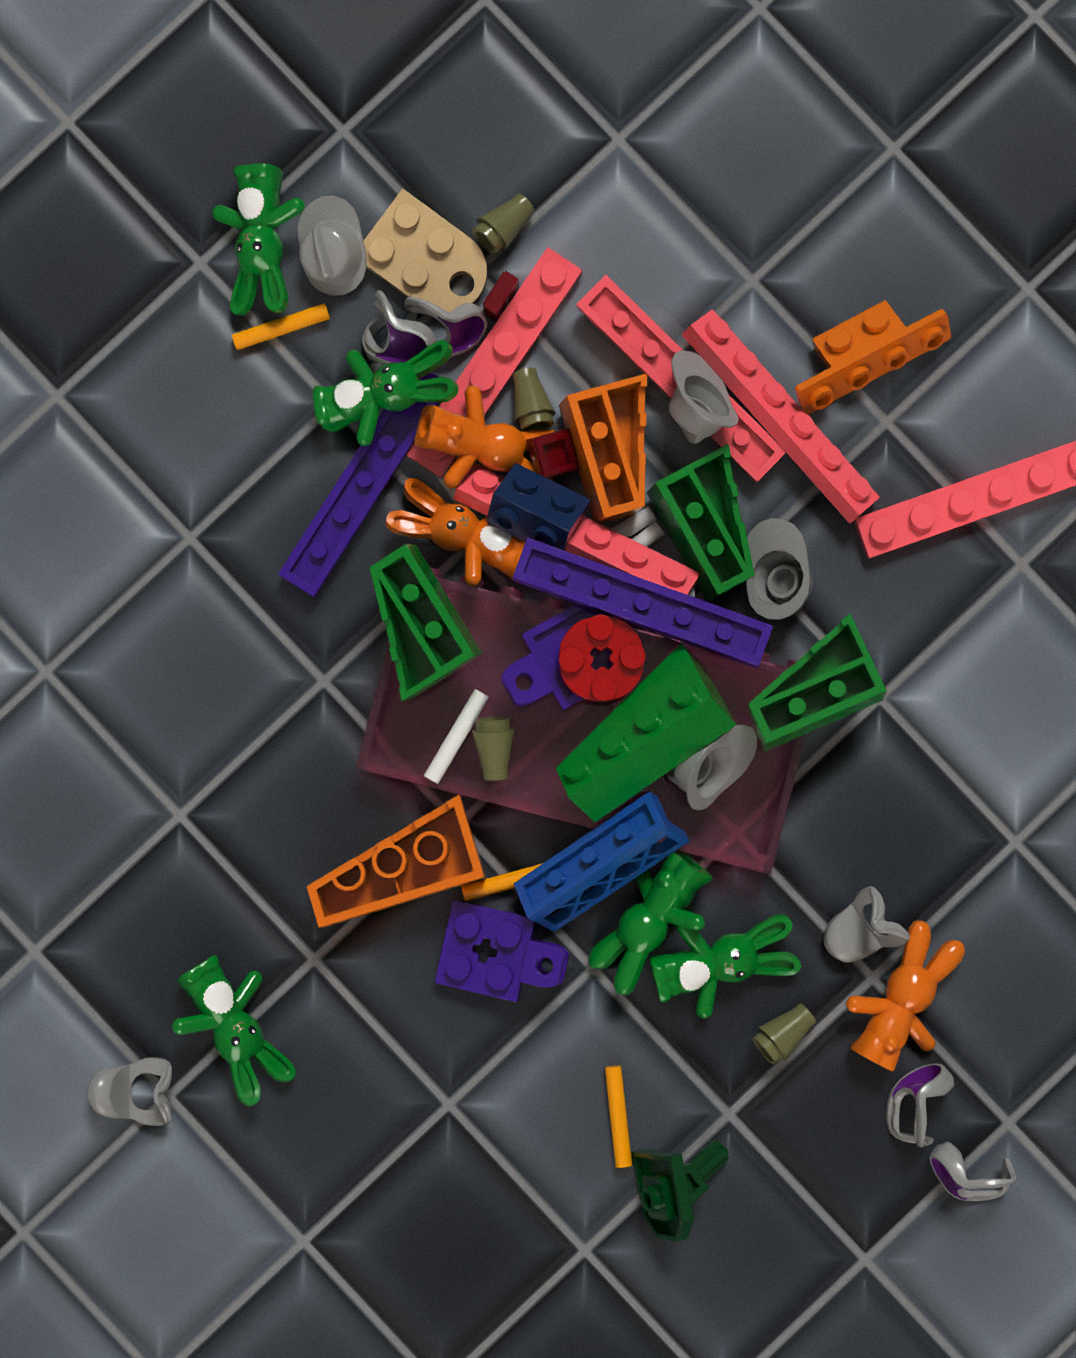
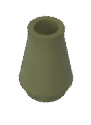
M517 193L512 199L477 219L478 225L472 229V232L480 245L491 254H496L499 250L505 251L528 217L534 213V208L525 196Z
M524 368L514 372L512 379L514 383L515 424L520 425L521 431L547 430L554 425L552 417L556 412L538 378L536 369Z
M490 716L476 719V729H473L472 733L482 766L484 780H504L509 778L508 768L515 730L514 727H510V717Z
M799 1003L790 1011L758 1027V1033L752 1038V1041L770 1063L776 1064L780 1059L786 1061L807 1031L816 1023V1020L810 1011Z

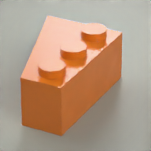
M647 373L569 394L558 405L565 428H570L580 468L578 470L586 498L591 500L589 507L593 521L599 524L634 515L645 507L646 453H644V431L647 413H645Z

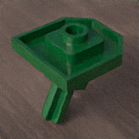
M711 1141L688 1163H684L682 1154L647 1149L631 1152L642 1213L656 1238L675 1242L688 1239L694 1221L691 1204L709 1189L705 1181L729 1159L728 1150L719 1141Z

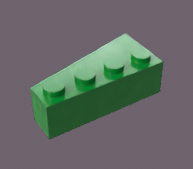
M680 643L555 769L568 797L588 817L597 822L736 726V723L707 669L683 643Z

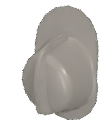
M334 195L322 196L312 201L302 212L299 219L297 232L300 262L310 283L318 291L330 296L345 295L358 287L364 279L367 269L366 250L360 222L355 209L345 199Z
M684 350L675 353L671 360V366L677 386L669 404V412L681 427L688 441L697 444L702 439L714 435L722 427L732 428L736 426L739 418L731 404L723 380L700 355Z
M770 518L758 523L749 532L747 537L755 574L746 581L749 603L757 614L769 620H782L794 615L802 608L812 592L813 577L809 568L807 547L803 534L794 524L785 519Z
M746 724L736 725L666 773L667 777L687 793V801L691 808L699 811L712 804L725 789L747 770L756 752L757 734L751 726Z

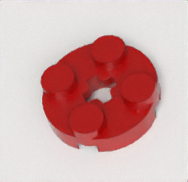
M599 614L582 619L568 630L559 646L558 664L561 678L572 693L586 701L607 702L625 696L636 686L643 673L646 654L638 634L631 626L618 618ZM594 648L598 651H602L605 648L612 653L609 657L612 663L611 668L608 670L601 666L598 670H595L590 665L594 660L590 654L591 650Z

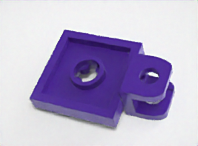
M575 604L521 634L530 654L508 666L501 676V682L513 704L518 707L527 706L553 693L563 711L583 700L572 693L561 678L558 664L559 646L565 634L577 622L595 615L606 614ZM596 648L591 650L590 654L594 660L590 665L595 670H598L601 666L609 670L612 666L609 660L612 653L606 648L602 651H598ZM520 676L527 677L531 683L530 689L520 690L516 686V678Z
M453 900L435 983L519 1002L523 983L538 987H553L563 983L570 954L566 948L559 944L533 939L536 922L528 919L526 915ZM484 938L490 939L491 947L497 949L496 957H488L486 963L481 962L480 954L475 953V946L482 944ZM545 957L549 958L553 963L551 972L545 971L542 967V961Z

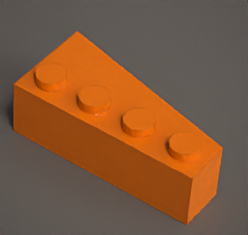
M457 795L442 806L412 822V824L375 844V846L364 853L354 857L306 887L318 927L324 928L484 879L486 876L462 797Z

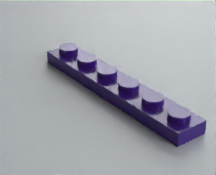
M431 372L422 377L421 380L438 378L439 376ZM416 402L410 408L402 411H389L386 409L382 411L378 417L372 443L365 447L360 445L279 571V576L315 598L414 444L422 409L429 404L439 406L440 402Z
M528 537L512 581L756 669L760 665L773 628L770 624Z

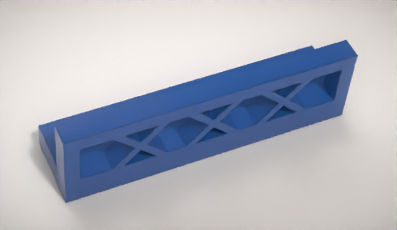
M649 791L514 883L527 918L555 932L690 842L683 829L668 820L658 797ZM668 836V838H666V839L663 840L662 842L655 844L656 842H658L659 840H661L663 837ZM562 908V909H560L559 911H557L555 914H553V915L550 914V913H552L553 911H555L556 909Z

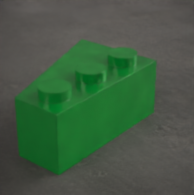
M729 444L657 481L646 492L687 567L701 573L697 585L707 602L743 584L755 575L745 524L742 523L737 500L739 496L737 484L734 483L731 470Z
M405 544L369 567L382 621L385 622L390 643V655L395 664L402 701L416 697L483 654L416 544Z

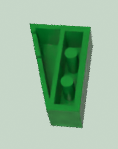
M851 613L844 617L832 631L814 644L803 657L785 670L748 704L747 714L765 752L883 701L887 690Z

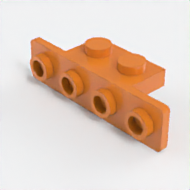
M884 300L812 338L815 351L828 369L795 387L799 407L807 415L817 410H822L833 401L850 392L864 388L869 382L880 376L900 369L907 362L927 351L939 348L951 338L947 313L944 309H939L906 327L888 302Z

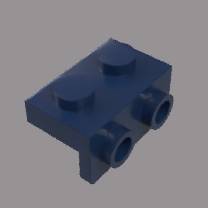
M515 463L493 493L486 521L488 524L526 542L528 537L566 551L569 538L587 513L591 500Z

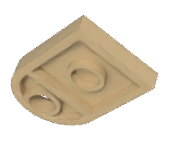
M404 189L400 191L363 241L366 250L367 269L407 298L409 296L421 298L447 312H451L464 303L476 304L485 290L487 265L484 254L479 246L470 237ZM458 275L469 276L474 281L472 292L466 296L454 294L450 289V283L453 278Z

